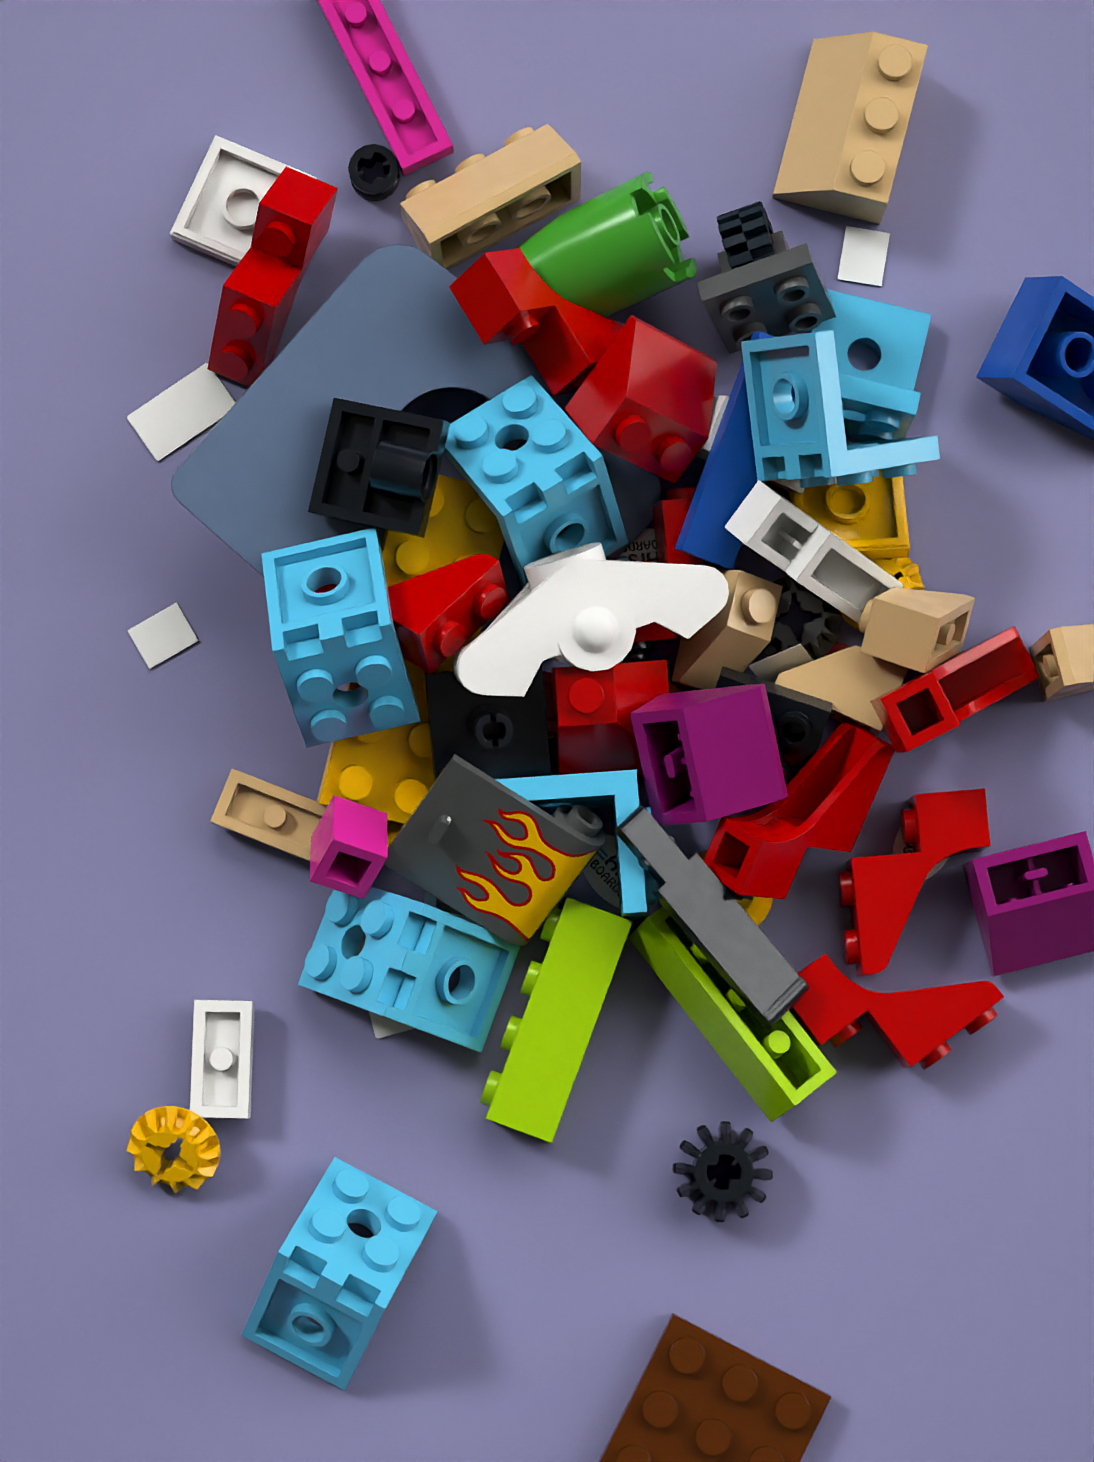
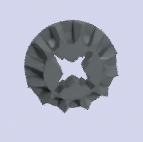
M789 575L773 581V583L783 586L775 620H779V617L788 614L793 597H795L796 605H799V610L802 614H810L811 617L819 616V618L804 624L802 634L800 635V643L796 642V634H793L790 625H781V622L774 623L771 641L762 652L769 657L801 644L813 660L822 658L829 652L838 638L841 613L834 606L808 590Z

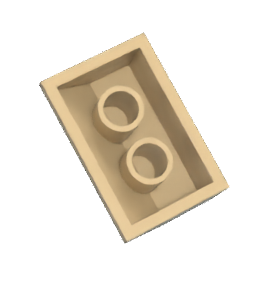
M874 31L813 39L772 198L880 225L889 201L928 45Z
M549 124L535 131L532 127L521 129L507 138L504 142V147L486 157L482 153L473 155L462 161L455 168V174L438 183L434 180H428L412 188L406 194V200L400 203L402 220L418 249L449 270L579 200L581 195V160L576 152Z

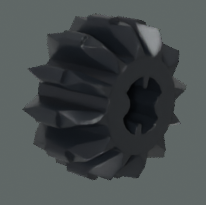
M728 1121L720 1122L718 1128L719 1141L716 1142L713 1141L711 1133L705 1125L697 1127V1135L704 1144V1147L699 1150L686 1140H682L679 1148L684 1153L695 1157L693 1164L677 1162L672 1165L674 1173L680 1175L692 1174L693 1180L681 1184L676 1189L680 1197L689 1196L698 1189L702 1192L693 1203L691 1209L697 1215H701L705 1211L711 1199L715 1200L713 1215L716 1222L725 1221L727 1215L726 1202H732L734 1210L740 1218L748 1216V1208L741 1198L745 1193L760 1203L766 1199L763 1191L751 1186L753 1178L765 1181L773 1178L772 1170L753 1168L752 1164L769 1154L767 1147L762 1145L747 1153L744 1151L753 1136V1131L749 1128H744L739 1133L734 1144L730 1143L732 1129L731 1123ZM726 1154L732 1157L728 1164L733 1166L737 1164V1177L727 1178L726 1187H714L713 1185L717 1180L714 1177L707 1178L708 1165H716L719 1161V1155Z

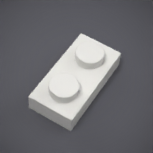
M194 1000L190 1111L202 1118H251L254 1001Z

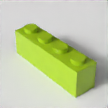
M568 897L563 909L556 907L546 919L540 939L546 940L550 944L543 963L532 960L525 976L520 993L529 996L530 999L523 1018L511 1015L500 1048L509 1051V1056L502 1074L491 1070L479 1102L489 1106L485 1119L544 1141L553 1142L633 921Z
M663 906L650 915L628 937L771 1123L795 1107L837 1073L789 1010L771 1029L764 1028Z

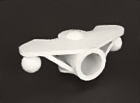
M601 542L567 549L524 566L528 583L484 632L457 652L453 662L454 674L462 686L472 693L524 697L542 661L549 658L589 671L607 670L623 661L632 649L636 628L655 622L689 639L726 605L729 596L728 583L720 571L706 565L606 560Z

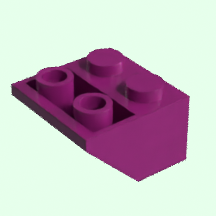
M765 683L660 694L630 713L652 816L659 825L708 822L780 801L788 796Z
M1086 831L972 859L962 865L992 977L1094 951V859Z

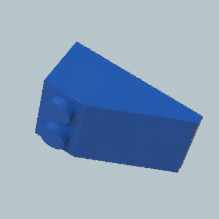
M1063 276L1025 277L976 378L1015 403L1094 440V297Z

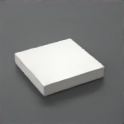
M215 135L170 231L171 239L236 267L251 247L259 202L284 168L287 166L315 179L317 177Z

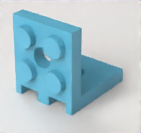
M827 289L836 317L821 322L818 327L811 330V333L834 330L845 435L855 437L856 433H858V438L863 441L904 438L916 416L921 393L914 391L932 314ZM857 344L869 345L878 355V365L871 370H858L850 364L847 356L848 350Z
M834 330L741 342L757 481L784 478L786 480L799 479L800 487L805 488L834 484L836 477L837 486L872 482V477L879 476V469L882 470V478L917 474L916 463L940 459L938 436L859 441L846 444ZM792 386L795 392V404L792 400Z
M532 375L450 424L444 454L497 517L522 589L528 583L524 566L531 562L567 549L601 542L605 557L629 543L602 454ZM512 440H527L525 445L517 450L502 449L506 443ZM570 525L564 533L557 536L563 528Z
M376 527L261 553L272 651L306 748L420 722L418 704L393 624L381 544ZM338 584L337 587L328 592H315L322 586ZM350 682L360 685L359 688L351 691L336 689L340 685Z
M637 769L495 779L544 811H555L560 805L574 806L579 804L588 808L612 807L620 917L628 920L644 919L647 913V905H655V901H657V898L652 894L657 888V883L651 874L639 865L636 856L615 831L639 807ZM644 807V808H646V809L648 810V812L651 814V808H650V807Z
M371 887L364 899L333 889L326 903L325 913L312 948L306 956L305 966L298 985L482 1052L520 946L511 944L483 927L428 904ZM364 936H366L364 947L359 955H357L359 944ZM459 967V983L449 993L448 982L450 975Z
M334 1157L279 1249L241 1336L345 1391L391 1298L438 1211ZM359 1223L366 1226L372 1232L373 1237L364 1238L356 1235L350 1230L348 1224ZM305 1316L313 1318L322 1326L312 1323Z

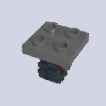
M758 201L717 216L718 229L723 239L722 244L725 250L717 253L722 273L698 281L697 286L702 303L729 354L742 351L741 342L749 341L752 333L755 331H762L774 337H780L792 332L810 331L818 327L821 322L836 317L831 298L807 243L790 249L785 241L782 230L773 232L771 222L768 219L762 202Z

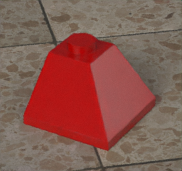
M667 660L623 662L616 664L610 669L589 671L575 666L551 667L558 775L637 769V778L644 777L630 713L656 696L669 693Z

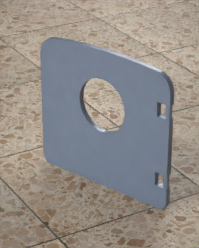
M392 244L377 248L355 267L176 469L171 480V490L175 499L264 578L261 553L374 528L314 515L308 512L334 398L401 411L408 403L426 392L443 388H457L476 393L489 401L532 375L578 427L565 410V407L577 391L554 396L522 343L511 345L508 340L484 345L449 288L457 277L420 249L413 246ZM516 439L517 449L525 445L527 440ZM595 446L604 458L629 542L606 557V560H617L652 521V506L660 502L661 486L657 475ZM570 525L563 528L557 536L564 533ZM376 528L382 546L385 530ZM505 540L499 561L509 601L494 618L488 620L482 626L481 633L489 627L522 590Z

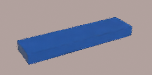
M755 331L752 333L750 340L772 338L774 336L762 331ZM743 361L674 548L677 551L726 570L733 569L742 542L724 526L757 483ZM792 386L791 394L792 400L794 401L795 392Z

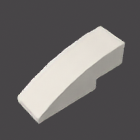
M760 480L757 481L724 526L746 546L782 569L795 581L857 623H860L862 612L869 600H873L875 596L893 587L902 588L904 586L903 583Z

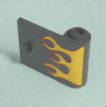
M454 754L388 846V858L384 865L501 939L514 945L523 946L531 941L604 845L606 835L602 829L601 819L588 807L579 804L574 806L560 805L551 816Z

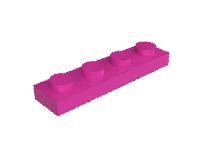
M316 0L390 150L397 159V164L403 176L454 153L453 144L381 1Z

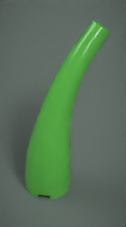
M647 171L558 216L515 247L521 249L536 273L557 294L574 304L605 317H609L693 278L697 271L694 258L683 261L679 246L680 241L690 236L680 212L665 187L654 192L651 191L648 184L653 183L652 173Z

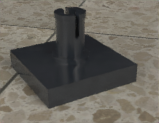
M542 664L524 697L472 693L462 686L456 678L454 671L424 673L434 782L454 754L493 779L552 775Z

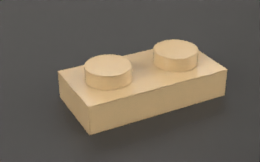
M232 768L210 822L310 862L311 836L322 818L327 805L320 804L317 801Z

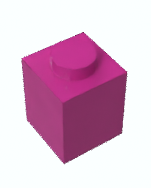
M333 795L311 836L310 882L364 899L388 858L387 813Z

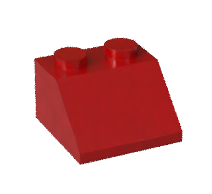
M631 315L567 404L565 410L593 445L675 484L709 438L717 362L703 352Z

